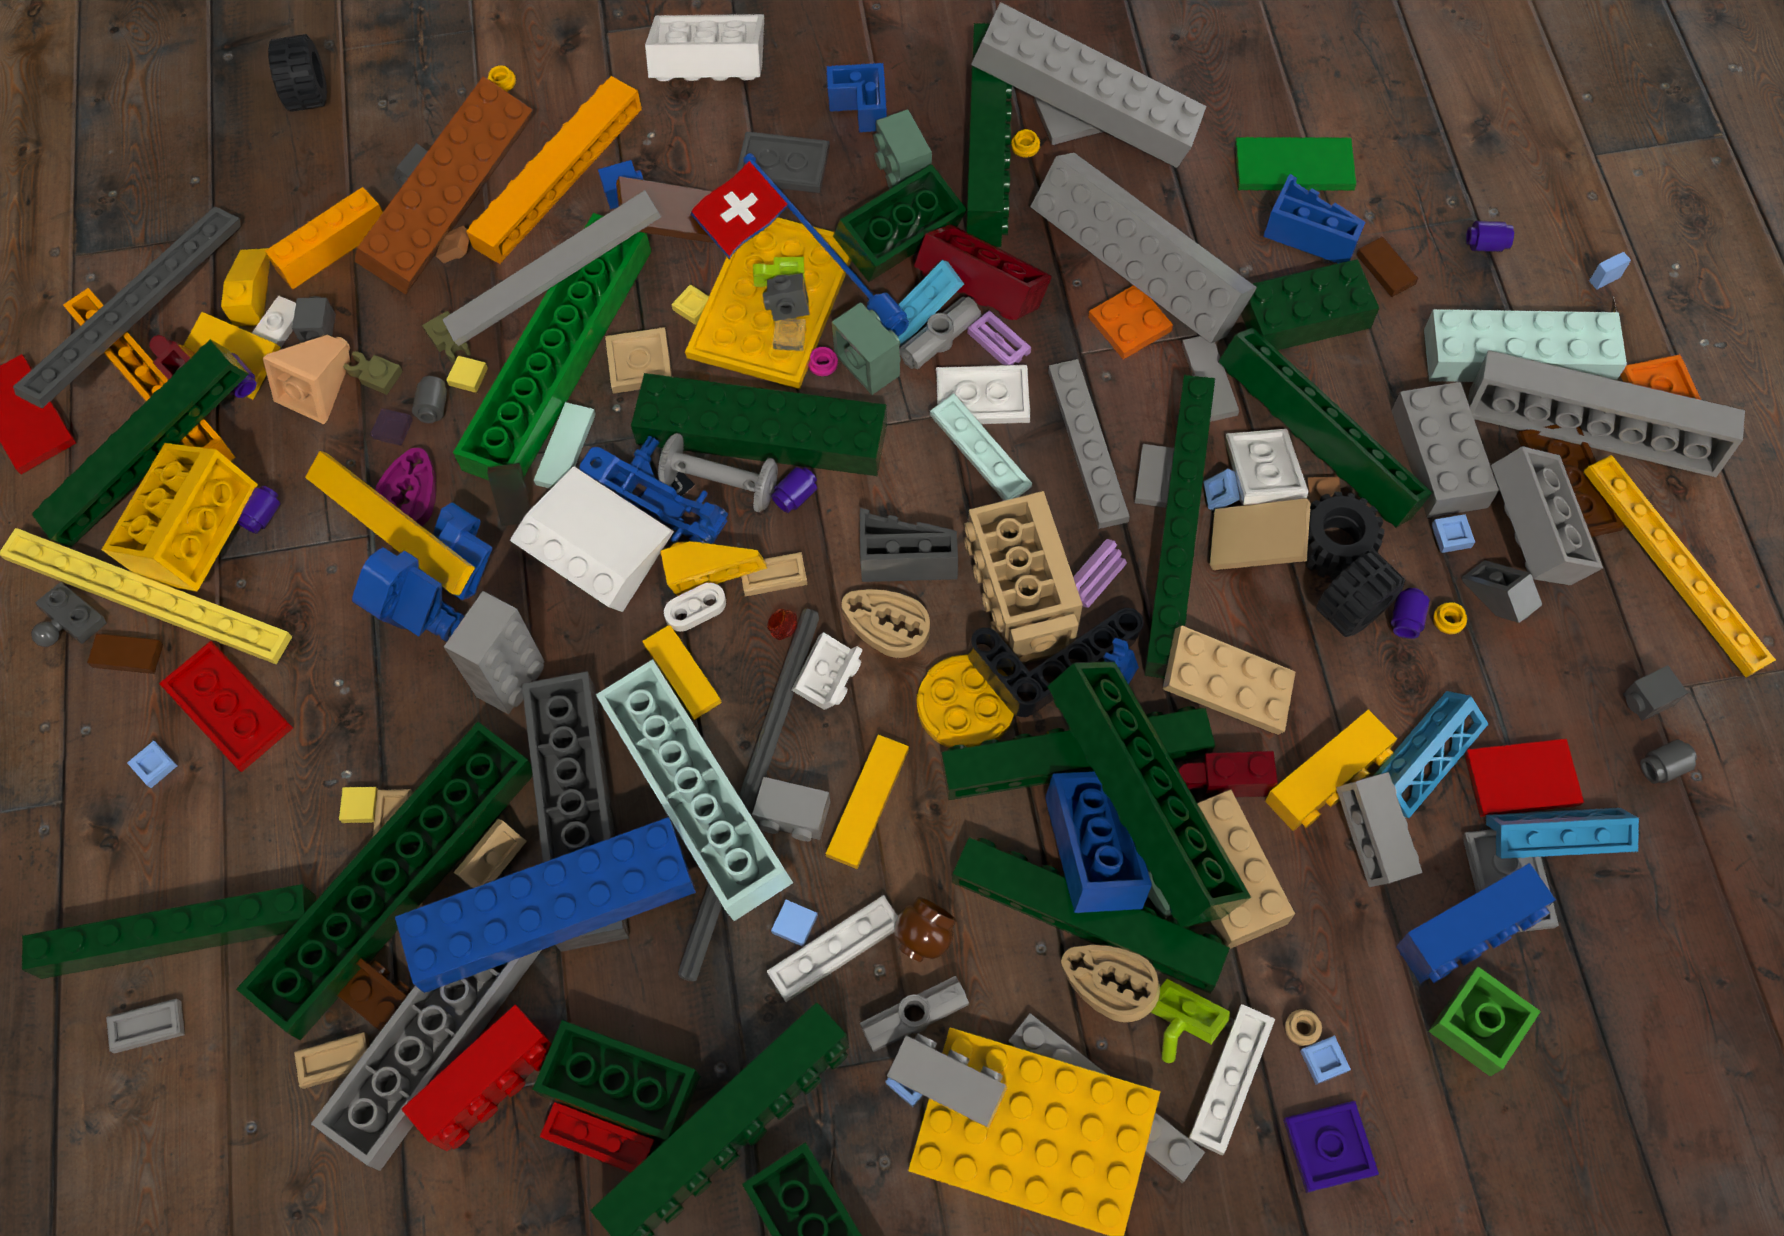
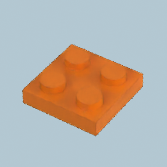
M1134 285L1091 309L1088 316L1123 360L1172 332L1173 328L1171 321L1154 301Z

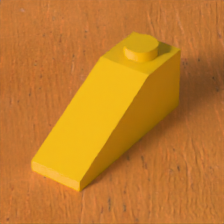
M268 248L240 250L224 281L221 308L236 327L258 325L265 314L270 259L265 250Z
M689 541L674 543L670 548L660 551L667 585L677 596L704 583L718 584L767 568V564L759 551L753 549Z

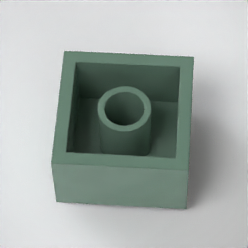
M908 109L876 121L877 133L873 135L877 147V153H874L878 168L880 170L884 169L886 181L890 189L932 164V151Z
M860 302L832 321L834 351L837 358L871 395L900 376V340L892 330H887L881 324V320L875 311L868 310Z

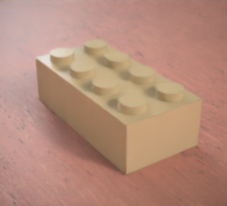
M1232 790L1197 803L1252 897L1222 919L1211 921L1218 937L1223 940V945L1231 949L1288 925L1295 913Z

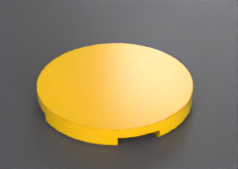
M968 655L952 656L935 664L927 672L918 690L917 712L923 728L935 741L948 748L955 745H966L968 748L980 746V743L986 740H999L1010 727L1014 714L970 662ZM1002 669L997 670L1001 675L1007 676Z

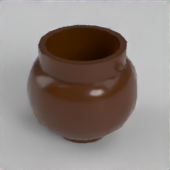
M917 897L914 904L905 907L896 919L894 933L901 942L898 949L918 962H922L924 958L935 959L940 957L947 951L952 942V928L957 921L956 918L937 904L923 897Z

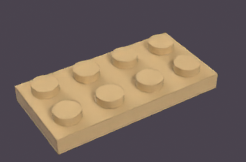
M1181 625L1174 632L1163 690L1279 735L1285 732L1296 672Z

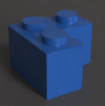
M883 63L827 66L830 111L858 110L859 132H875L876 121L887 117Z

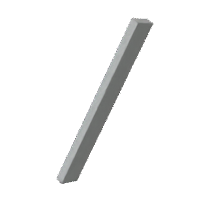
M644 190L442 319L453 341L458 346L462 345L661 218L646 191Z

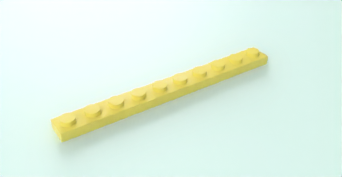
M18 528L14 529L0 550V556L4 560L276 665L292 639V636L287 631Z

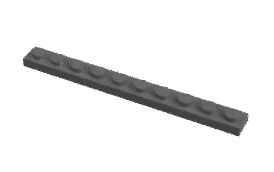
M212 208L13 386L15 395L40 408L46 406L241 227L240 218L220 208Z

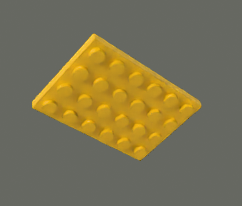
M777 217L770 226L745 242L732 255L730 260L726 257L686 348V358L800 389L808 370L810 355L818 345L845 278V271L803 224ZM814 227L849 267L851 259L833 237L835 232ZM774 257H804L805 285L809 298L810 315L796 317L789 321H774L771 310L766 311L764 306L763 292H767V286H754L753 265H774Z
M949 1028L942 1053L948 1055L949 1051L953 1050L970 1059L967 1066L979 1072L985 1066L1003 1075L1001 1083L1007 1086V1090L989 1128L929 1098L908 1171L1108 1236H1124L1161 1091Z

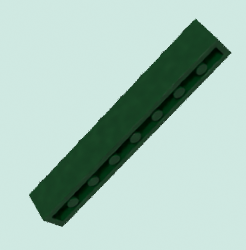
M1254 328L1234 336L1218 361L1226 369L1227 373L1243 384L1250 395L1259 399L1274 417L1280 419L1291 429L1295 437L1305 442L1319 459L1324 460L1335 470L1336 475L1340 479L1351 485L1358 492L1360 498L1363 497L1374 506L1386 522L1391 523L1397 528L1411 520L1432 495V492Z
M210 339L205 345L201 346L160 389L156 390L116 432L112 433L93 454L87 457L86 461L73 474L67 477L48 498L43 500L41 505L32 513V516L50 540L72 547L146 475L164 443L178 444L249 375L248 372L228 349Z
M1188 706L1178 709L1176 713L1163 715L1162 712H1152L1146 715L1173 763L1204 758L1206 753L1213 752L1215 741L1206 708L1196 709L1194 706ZM1063 728L1047 731L1045 735L1033 737L1031 734H1021L1015 736L1013 740L1003 742L997 739H990L980 743V746L968 748L966 745H955L949 747L941 755L948 800L1050 784L1052 775L1057 773L1095 772L1087 763L1085 753L1077 739L1071 734L1070 730L1065 731Z
M968 838L952 874V883L1095 945L1117 947L1139 954L1146 958L1156 971L1210 994L1217 984L1230 947L1223 945V940L1208 933H1204L1202 936L1192 932L1189 926L1181 927L1177 920L1171 919L1169 922L1157 917V913L1154 910L1143 906V909L1074 913L1066 878L1060 876V872L1057 869L1044 864L1040 867L1029 863L1027 857L1015 851L1003 852L996 849V845L993 842L984 838H978L977 840Z
M300 884L23 935L22 970L40 979L286 934L316 901V895L306 886Z

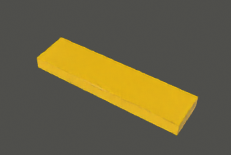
M881 735L877 736L826 851V857L858 869L908 754L909 746Z

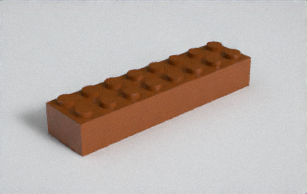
M483 76L359 244L354 262L406 295L436 254L439 245L448 232L453 230L523 132L533 109Z

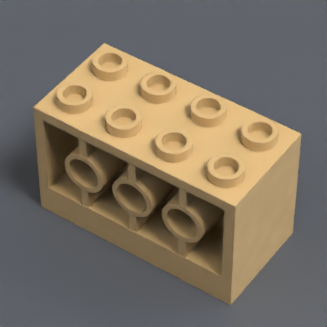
M1044 491L969 509V521L964 523L967 536L964 537V544L968 556H974L975 565H973L975 580L977 584H983L984 593L981 596L985 611H991L992 613L991 629L996 631L1009 646L1010 630L1024 622H1033L1035 624L1046 621L1049 617L1056 614L1067 616L1075 613L1079 625L1083 604Z

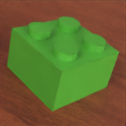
M1477 966L1463 979L1428 1032L1491 1077L1505 1067L1541 1011Z

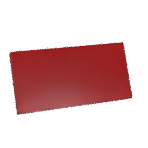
M22 354L0 365V443L20 474L27 472L76 444L75 439L52 401L43 408H40L15 395L13 386L32 370L29 362Z
M212 641L208 642L159 683L241 773L293 729L286 719Z

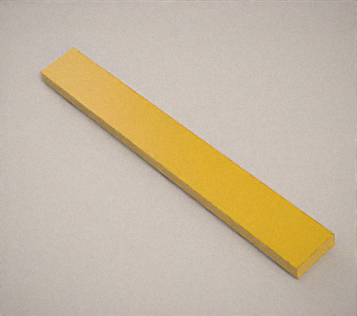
M319 451L305 478L398 552L406 551L419 560V568L423 572L440 582L442 587L451 594L460 596L475 567L329 454Z
M1610 455L1588 466L1584 471L1585 475L1743 675L1747 678L1774 662L1776 659L1616 459Z

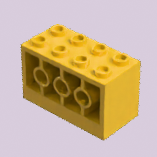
M164 443L101 550L135 574L169 587L198 592L258 484L217 449Z

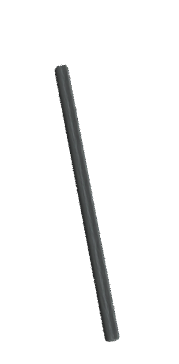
M804 609L801 613L739 793L740 799L751 816L763 777H766L794 695L791 689L803 668L819 621V614L815 610ZM710 884L707 886L678 971L679 977L687 981L695 982L698 978L722 907Z

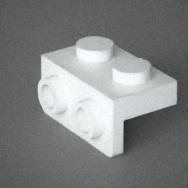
M823 632L818 636L791 691L823 710L835 704L839 705L847 693L848 688L845 687L849 676L853 677L861 665V660L858 658L863 649L858 646L850 649Z

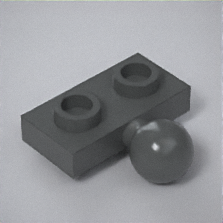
M60 582L35 602L37 607L52 620L36 624L31 631V637L38 646L49 647L58 641L59 631L64 629L79 643L83 644L107 622L102 615Z

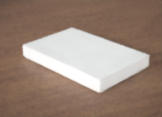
M1027 365L936 367L937 405L954 393L980 424L1030 423Z
M1287 429L1228 433L1225 435V445L1233 471H1235L1243 505L1296 500L1308 497V489Z

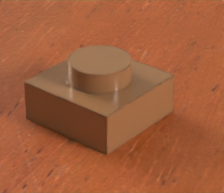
M461 226L448 232L437 250L436 257L440 261L446 263L459 259L466 254L469 243L467 229Z
M1308 477L1306 480L1308 489L1307 499L1310 503L1315 500L1320 501L1321 496L1325 494L1333 497L1334 492H1341L1339 477Z

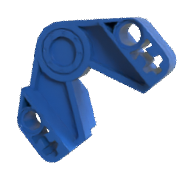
M452 502L441 509L432 535L475 567L460 596L455 595L459 599L465 600L475 595L493 547L476 537L480 526V519ZM382 547L374 552L364 563L352 596L353 603L379 620L400 629H408L417 636L428 630L436 636L439 635L446 642L464 618L462 613L456 612L454 608L442 601V589L444 588L442 584L421 569L419 570V560L406 551L396 556Z

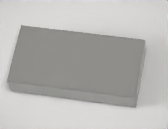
M1143 444L1134 503L1166 508L1174 448Z
M178 999L106 1017L109 1051L112 1053L185 1035L182 1002Z

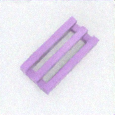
M990 310L968 327V334L1002 365L1019 363L1024 355L1027 356L1031 353V347ZM988 322L990 325H992L999 333H1001L1008 341H1010L1018 350L1015 351L1009 344H1007V343L1004 341V338H1003V337H1001L997 332L995 333V332H994L991 328H989L985 323Z
M1106 539L1073 577L1083 604L1082 606L1089 608L1127 564L1126 560L1120 557L1122 555L1121 551L1115 549L1117 544L1113 540Z

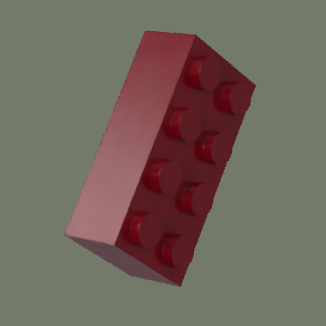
M951 224L925 234L914 267L922 270V274L926 277L942 260L949 262L964 283L957 293L968 294L973 297L975 303L986 307L991 306L998 310L1002 317L1009 320H1017L1039 309L1052 278L1051 275Z

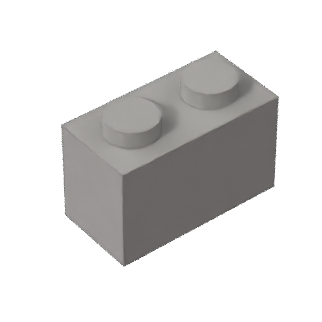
M763 777L752 814L753 819L759 825L760 830L768 833L777 834L780 830L792 833L791 836L801 841L808 842L811 841V838L820 840L831 803L829 792Z

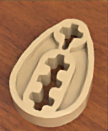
M866 589L851 591L842 599V613L852 630L872 648L887 656L904 658L914 655L925 646L929 639V614L925 607L914 598L887 590ZM857 602L862 603L863 610L857 609L855 612H851V605H856ZM886 615H890L892 623L886 622L884 625H880L878 617L884 618ZM900 621L905 622L906 629L901 628L898 632L894 631L893 624L898 625ZM914 628H919V635H915L913 639L908 637L907 630L913 631Z
M1104 945L1072 947L1062 956L1061 964L1073 989L1087 1004L1104 1016L1118 1022H1133L1147 1016L1156 1006L1160 995L1159 980L1153 965L1143 956L1125 949ZM1083 959L1087 968L1078 967L1074 971L1071 962L1078 963ZM1114 973L1118 983L1124 985L1127 981H1130L1132 989L1137 992H1141L1143 988H1146L1149 997H1141L1137 1001L1133 991L1125 989L1123 993H1120L1116 983L1110 981L1106 986L1102 977H1109Z

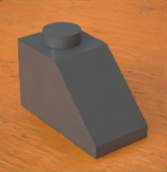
M1484 560L1462 577L1463 583L1495 616L1520 623L1542 606L1531 573Z

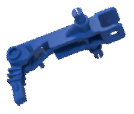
M647 437L640 450H635V457L630 464L600 447H593L588 451L580 463V470L660 523L675 530L676 532L671 538L673 543H676L681 534L690 538L689 541L713 544L726 525L728 513L724 509L708 502L702 504L707 496V491H702L697 500L692 501L678 495L674 488L655 479L650 466L652 460L650 456L659 445V441L655 438ZM638 483L647 488L641 498L632 494ZM685 511L688 513L693 512L700 516L698 522L695 521L692 525L684 523L681 516Z

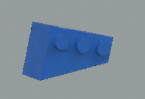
M1289 174L1271 211L1263 237L1335 263L1350 261L1358 244L1365 221L1336 203L1331 206L1318 197V191L1313 188L1309 191L1296 183V177Z

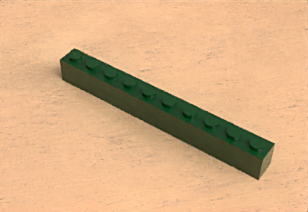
M1184 375L1145 668V676L1165 679L1175 629L1186 624L1215 378Z

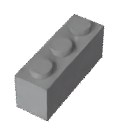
M1389 772L1336 787L1369 887L1392 883L1423 873L1418 853L1414 849L1408 831V824L1403 816L1396 795V788L1392 783Z
M917 1033L915 1039L906 1035L887 1077L989 1128L1007 1090V1086L1001 1083L1003 1075L985 1066L979 1072L967 1066L970 1061L969 1058L953 1050H950L948 1055H945L935 1050L936 1042Z

